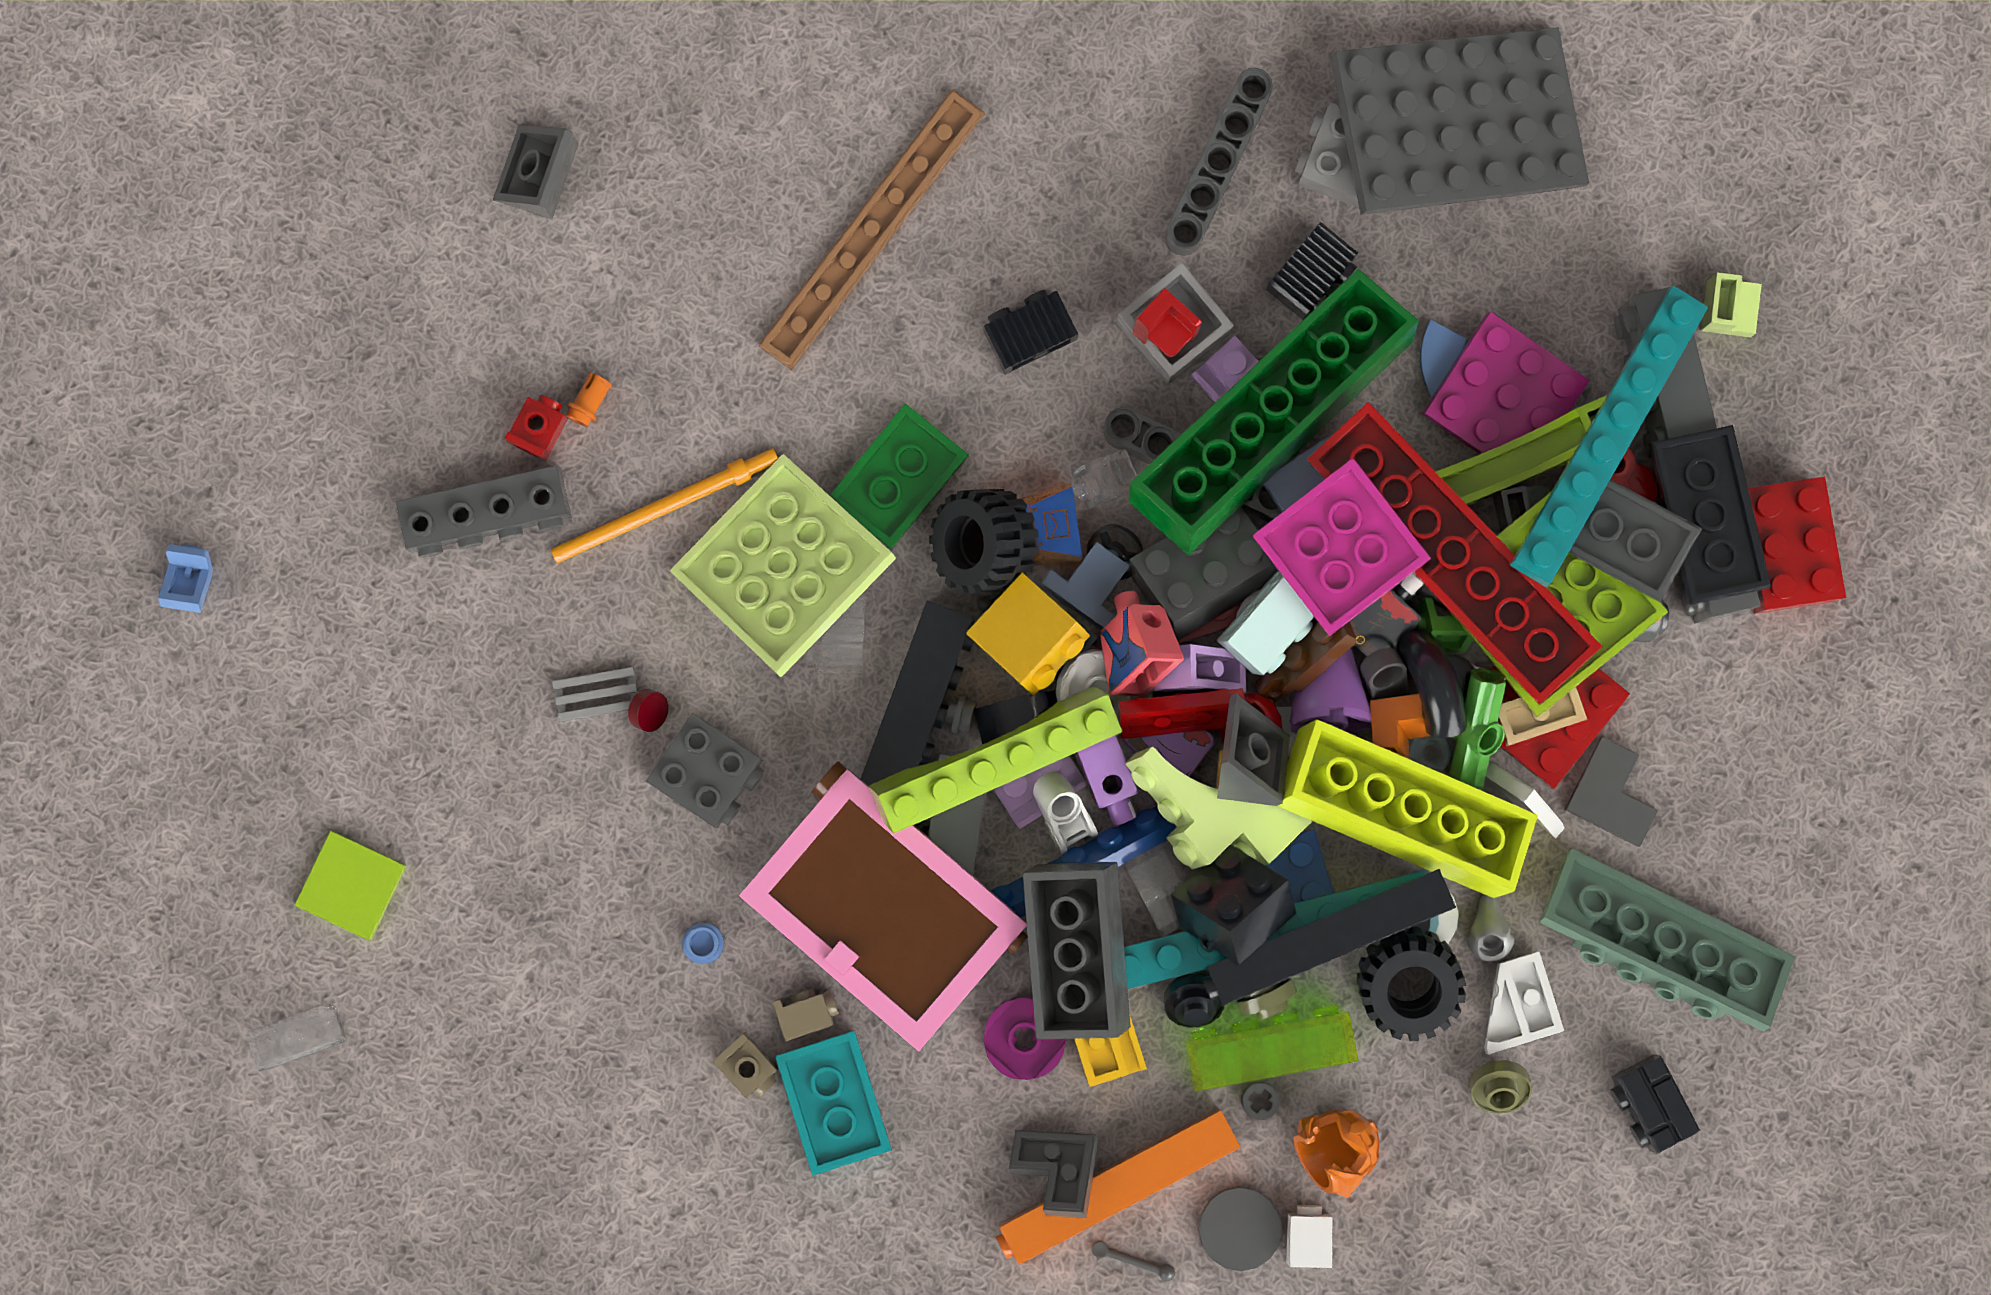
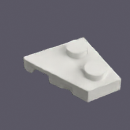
M1535 951L1497 963L1484 1045L1486 1054H1492L1563 1032L1564 1028L1540 952Z

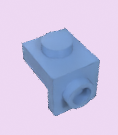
M169 544L166 550L169 565L158 596L160 607L201 613L213 572L209 552L192 544L182 546Z

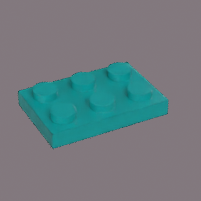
M855 1030L775 1056L812 1176L892 1151Z

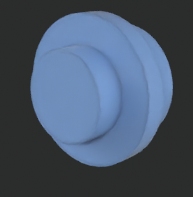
M697 923L685 932L682 947L685 955L691 961L698 964H708L715 961L721 955L724 948V939L720 930L714 925Z

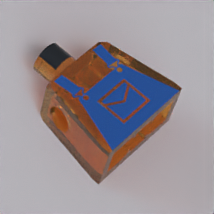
M1072 483L1019 498L1023 499L1028 505L1027 513H1033L1035 518L1033 527L1038 529L1039 538H1035V546L1039 547L1038 555L1033 556L1032 559L1035 565L1078 567L1083 559Z

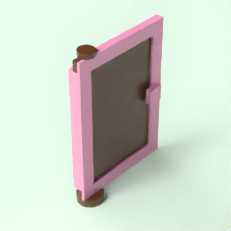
M838 761L822 777L811 792L820 799L819 803L739 896L917 1051H920L1005 950L1013 955L1028 938V935L1023 931L1027 923L915 825L893 834L883 823L869 786Z

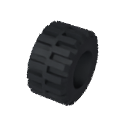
M1004 489L957 491V494L949 495L945 498L946 504L939 505L936 510L938 517L932 519L930 526L933 528V535H929V544L933 545V552L930 554L932 561L938 564L936 568L937 573L940 577H946L945 583L950 588H956L957 592L963 594L1005 591L1021 573L1026 575V572H1032L1035 565L1032 559L1033 556L1038 555L1039 548L1035 546V538H1039L1038 529L1033 527V522L1035 521L1033 513H1027L1028 505L1023 499H1017V494L1012 491H1004Z
M1412 927L1411 933H1406L1405 930L1396 933L1395 936L1381 939L1378 946L1373 943L1368 945L1366 948L1367 958L1361 957L1358 963L1360 973H1357V984L1366 1013L1371 1021L1375 1020L1377 1028L1383 1033L1389 1029L1392 1037L1401 1040L1403 1034H1407L1409 1041H1419V1034L1423 1033L1426 1034L1427 1039L1435 1037L1434 1030L1438 1027H1441L1443 1031L1447 1030L1451 1026L1448 1018L1452 1016L1457 1019L1461 1013L1459 1003H1465L1466 993L1463 986H1466L1460 964L1446 941L1441 942L1438 935L1431 931L1424 935L1421 928ZM1423 967L1434 973L1432 986L1422 997L1416 1000L1401 1001L1392 997L1387 992L1391 979L1402 969Z

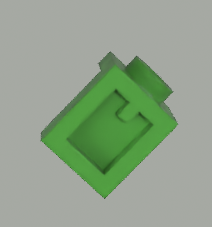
M1424 597L1418 606L1422 617L1414 629L1429 631L1440 642L1447 653H1465L1473 639L1453 615L1437 617L1433 598Z

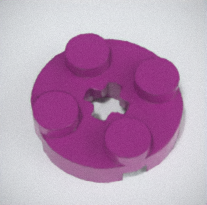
M1018 997L1003 1002L991 1013L985 1025L983 1042L987 1057L1000 1073L1009 1078L1029 1080L1042 1077L1057 1066L1064 1054L1065 1039H1036L1033 998ZM1029 1027L1035 1031L1032 1036L1035 1042L1034 1047L1031 1049L1027 1046H1023L1021 1049L1016 1048L1014 1044L1017 1041V1037L1013 1034L1015 1030L1020 1028L1025 1031Z

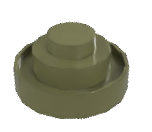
M1288 978L1236 1000V1005L1241 1016L1256 1013L1258 1020H1262L1287 1009L1289 1006L1286 1000L1295 995L1297 989L1292 978Z
M1500 1060L1483 1064L1474 1071L1470 1078L1471 1098L1477 1107L1486 1112L1494 1114L1508 1113L1522 1107L1531 1097L1532 1085L1530 1075L1526 1068L1516 1062Z

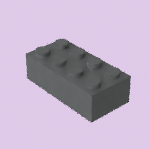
M1118 863L1037 864L1023 872L1036 1039L1118 1038L1131 1027Z

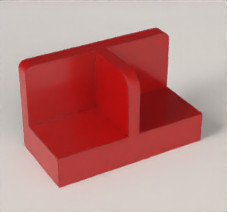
M1164 288L1137 317L1132 334L1144 345L1150 340L1165 355L1172 357L1188 341L1192 342L1198 334L1202 321Z

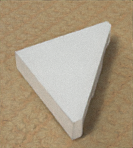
M1489 760L1485 779L1518 807L1537 814L1536 822L1556 839L1564 830V826L1545 801L1533 788Z

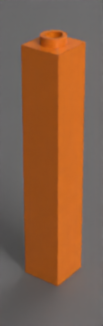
M1217 1108L1094 1173L1087 1218L1046 1216L1043 1211V1200L999 1223L1002 1234L996 1236V1239L1005 1257L1009 1259L1014 1256L1018 1265L1241 1147L1222 1110Z

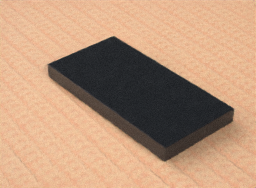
M1733 425L1650 443L1649 448L1663 507L1702 528L1679 569L1686 606L1771 588Z

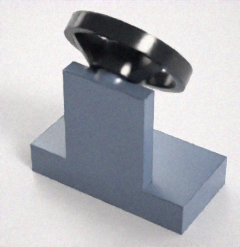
M1116 524L1102 526L1090 537L1087 544V556L1069 581H1066L1050 570L1042 581L1041 588L1102 631L1115 617L1102 604L1120 580L1132 576L1131 570L1126 572L1130 565L1125 563V561H1130V558L1143 551L1142 544L1139 538L1124 526ZM1107 531L1118 532L1128 537L1134 544L1137 553L1126 551L1121 543L1112 541ZM1100 534L1102 545L1096 542L1093 546L1095 538Z

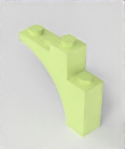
M1153 746L1135 753L1125 762L1132 772L1131 776L1134 782L1142 790L1148 791L1158 803L1160 814L1167 821L1176 825L1177 828L1166 838L1172 844L1173 852L1178 860L1190 866L1191 869L1210 865L1230 844L1260 863L1268 865L1312 822L1279 806L1217 799L1218 789L1204 785L1183 774L1166 761Z

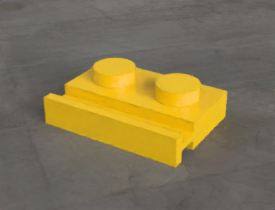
M1131 1017V1027L1118 1038L1074 1039L1089 1087L1147 1069Z

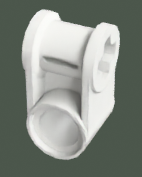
M1050 772L1037 780L1034 785L1033 794L1045 819V826L1061 854L1068 851V846L1089 835L1093 838L1098 835L1097 829L1081 798L1063 774Z

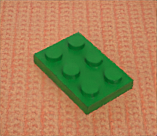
M905 403L829 496L892 551L969 457V454Z

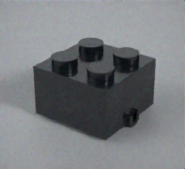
M1231 844L1210 865L1198 869L1171 893L1180 928L1199 939L1200 945L1207 952L1216 950L1238 965L1296 914L1289 880Z

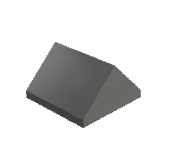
M519 125L493 201L552 220L578 147L573 133L565 128Z
M1238 694L1230 696L1217 799L1278 806L1283 804L1290 735Z

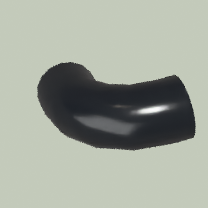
M1414 629L1401 639L1397 653L1410 672L1417 687L1422 703L1425 730L1429 735L1438 738H1448L1462 734L1467 728L1466 712L1461 687L1451 660L1440 642L1429 631Z

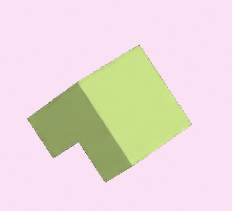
M1719 272L1706 281L1704 305L1708 306V309L1702 318L1701 331L1750 338L1754 336L1757 329L1762 284L1743 282L1741 275Z

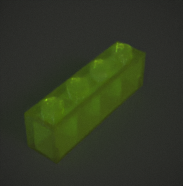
M1335 1004L1314 1008V1016L1298 1019L1297 1012L1272 1016L1274 1024L1257 1027L1255 1019L1233 1023V1031L1217 1034L1216 1027L1191 1031L1192 1039L1184 1040V1047L1192 1089L1197 1092L1358 1062L1350 1012H1339L1338 1005Z

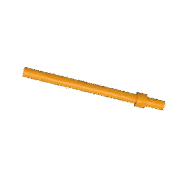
M771 448L745 461L743 458H739L728 463V468L551 548V553L556 563H560L734 483L737 486L752 480L751 475L771 467L778 459L774 448Z

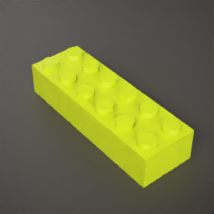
M1318 719L1298 729L1287 762L1283 804L1278 805L1283 809L1433 872L1440 869L1443 877L1492 898L1515 891L1538 817L1537 814Z

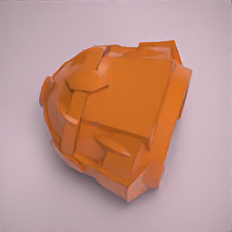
M1346 1109L1328 1110L1320 1115L1315 1114L1299 1119L1297 1126L1298 1134L1293 1137L1294 1148L1307 1174L1321 1190L1327 1194L1336 1193L1349 1198L1362 1183L1366 1174L1369 1175L1377 1163L1380 1155L1379 1130L1371 1119H1367L1357 1112Z

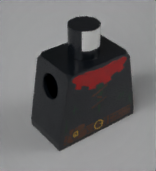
M1414 573L1350 620L1357 639L1355 646L1367 657L1383 648H1393L1398 651L1401 639L1408 632L1414 630L1420 622L1422 616L1411 598L1424 584Z

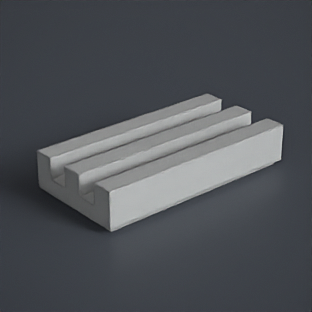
M634 667L552 681L559 722L627 711L631 701L569 712L566 710V704L630 693L632 700L636 693H638ZM626 677L628 679L627 685L565 696L563 692L564 688Z

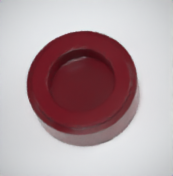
M643 689L636 693L628 708L630 723L634 727L646 732H653L659 729L668 715L669 705L667 698L662 693L651 689Z

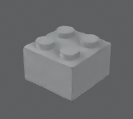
M1183 263L1118 314L1116 321L1167 385L1228 337L1234 327L1232 322ZM1164 288L1202 321L1197 336L1192 342L1188 341L1172 357L1165 355L1150 340L1144 345L1132 334L1137 317Z

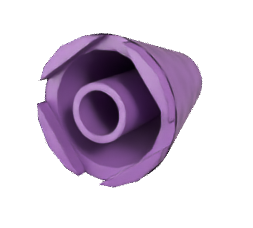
M1351 648L1302 692L1294 691L1289 720L1291 732L1297 734L1299 728L1316 719L1352 735L1370 728L1371 710Z

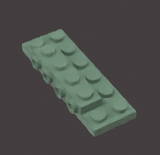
M1573 848L1564 857L1539 923L1572 938L1571 946L1580 950L1579 956L1590 964L1601 965L1605 962L1617 968V975L1627 982L1639 983L1642 980L1654 986V993L1664 1000L1677 1001L1679 998L1693 1005L1692 1012L1701 1018L1711 1020L1718 1017L1721 1019L1724 1015L1728 1014L1763 1032L1771 1027L1795 956Z

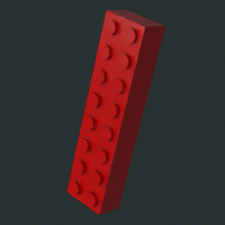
M1369 402L1307 459L1308 463L1324 480L1349 460L1355 459L1431 557L1428 562L1413 573L1538 705L1602 648L1601 644L1546 587L1510 566L1515 556L1514 553Z

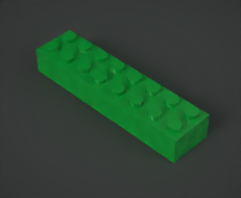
M1357 269L1131 481L1129 503L1189 556L1413 343L1419 320L1360 269Z

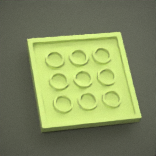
M782 454L673 566L670 572L774 672L782 677L881 575L896 557L786 455Z

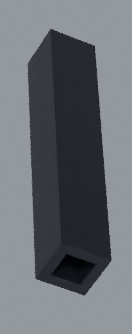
M1438 869L1266 941L1240 965L1228 958L1205 967L1208 976L1201 978L1210 1001L1218 999L1222 1007L1455 909L1456 906L1441 871Z

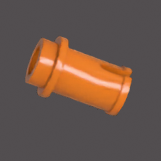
M589 372L588 378L574 402L567 404L569 411L566 416L584 427H588L590 422L597 420L595 413L608 390L612 387V384L606 379Z

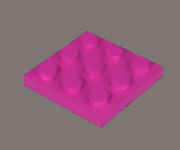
M1488 312L1421 415L1480 455L1569 413L1588 384L1589 379L1492 312Z
M1354 458L1252 535L1329 636L1431 559Z

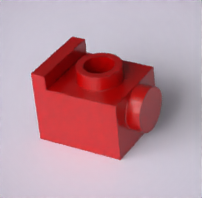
M542 394L537 401L527 397L510 432H507L504 439L509 444L546 462L568 418L560 413L562 405ZM534 417H542L544 420V425L539 430H532L530 428V421Z

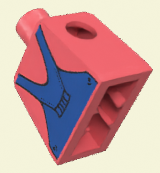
M1126 591L1114 597L1117 615L1102 629L1100 635L1109 695L1145 697L1184 660L1165 609L1160 605L1140 604L1137 592Z

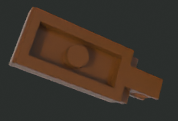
M1350 621L1331 636L1317 622L1302 640L1296 642L1284 653L1286 655L1285 660L1274 672L1270 674L1266 672L1258 678L1255 683L1259 694L1273 700V702H1278L1285 694L1294 690L1302 692L1357 643Z

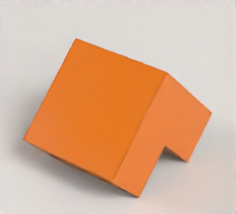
M1419 694L1370 700L1373 744L1410 759L1408 739L1431 736L1425 730Z

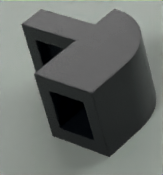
M1056 690L1037 692L1035 696L1028 694L974 709L982 745L1017 729L1047 711L1057 703Z

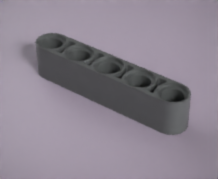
M1248 68L1238 77L1176 207L1165 237L1168 248L1176 255H1191L1201 245L1261 118L1273 87L1272 79L1263 69ZM1247 83H1255L1261 87L1263 95L1259 98H1250L1245 95L1242 87ZM1230 119H1239L1245 124L1246 131L1242 134H1232L1227 130L1225 123ZM1217 154L1223 155L1228 160L1229 167L1222 171L1215 170L1209 165L1208 158ZM1199 190L1206 191L1210 194L1212 203L1206 207L1197 206L1193 203L1191 194ZM1182 226L1189 227L1195 234V240L1190 243H1181L1175 238L1174 230Z

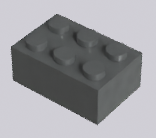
M1241 506L1189 556L1166 537L1130 558L1133 581L1150 605H1160L1165 609L1177 641L1240 604L1256 590L1262 589L1278 570L1252 535L1258 529Z

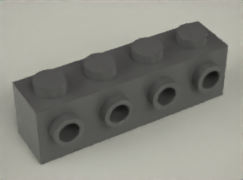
M558 466L396 501L405 549L411 553L418 552L419 558L442 554V546L458 543L459 549L477 547L483 544V537L498 534L499 540L523 536V528L538 525L539 531L558 529L563 527L562 520L572 518L562 470Z

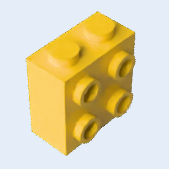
M1021 573L966 632L975 643L1033 696L1039 690L1048 687L1052 683L1056 672L1068 659L1074 658L1080 653L1084 642L1090 636L1074 618L1024 573Z

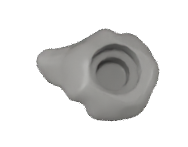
M1483 894L1479 900L1477 915L1471 926V935L1468 937L1467 943L1477 958L1483 961H1499L1505 958L1511 951L1514 937L1510 934L1511 927L1502 913L1498 898H1492Z

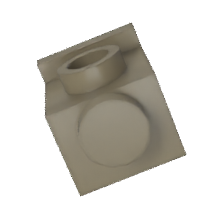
M813 988L790 995L792 1004L785 1006L782 998L772 1002L785 1042L833 1026L832 1016L839 1014L832 991L815 995Z
M746 1032L712 1061L745 1098L752 1093L759 1098L777 1082L772 1076L778 1070L777 1066ZM750 1061L754 1064L755 1073L753 1076L746 1077L741 1074L740 1065L742 1062Z

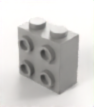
M1329 102L1325 114L1317 111L1309 131V135L1316 137L1311 151L1302 150L1294 172L1302 174L1298 183L1299 186L1359 208L1340 106Z

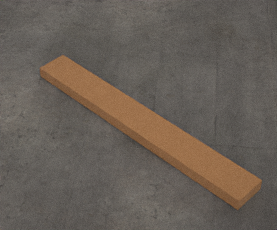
M954 89L949 92L759 343L761 349L792 371L985 115L984 111Z

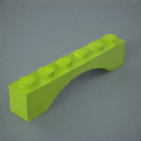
M1606 396L1578 407L1517 439L1435 472L1470 506L1502 490H1507L1569 463Z
M1093 686L1057 702L1028 723L988 743L946 759L905 769L869 785V789L883 823L894 834L1121 733L1122 729L1108 694Z

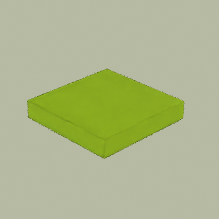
M330 831L294 906L371 941L407 865L334 831Z

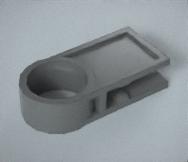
M1383 648L1373 652L1364 659L1360 670L1369 703L1370 700L1410 695L1406 673L1407 668L1396 649Z

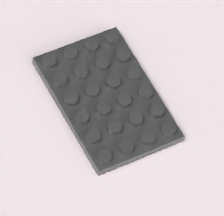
M1559 27L1336 51L1330 56L1360 215L1584 187L1589 184Z

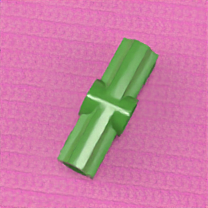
M1484 668L1471 670L1464 702L1467 728L1462 734L1452 737L1456 740L1449 773V777L1483 791L1490 756L1498 751L1505 736L1503 726L1497 722L1506 686V676L1497 670H1487Z

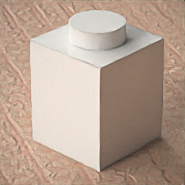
M1298 1205L1297 1213H1287L1286 1263L1290 1267L1332 1268V1216L1328 1213H1322V1206Z

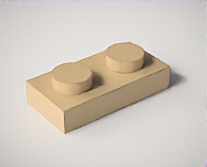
M1575 687L1539 717L1533 714L1521 698L1501 704L1498 723L1504 728V741L1506 746L1587 720Z

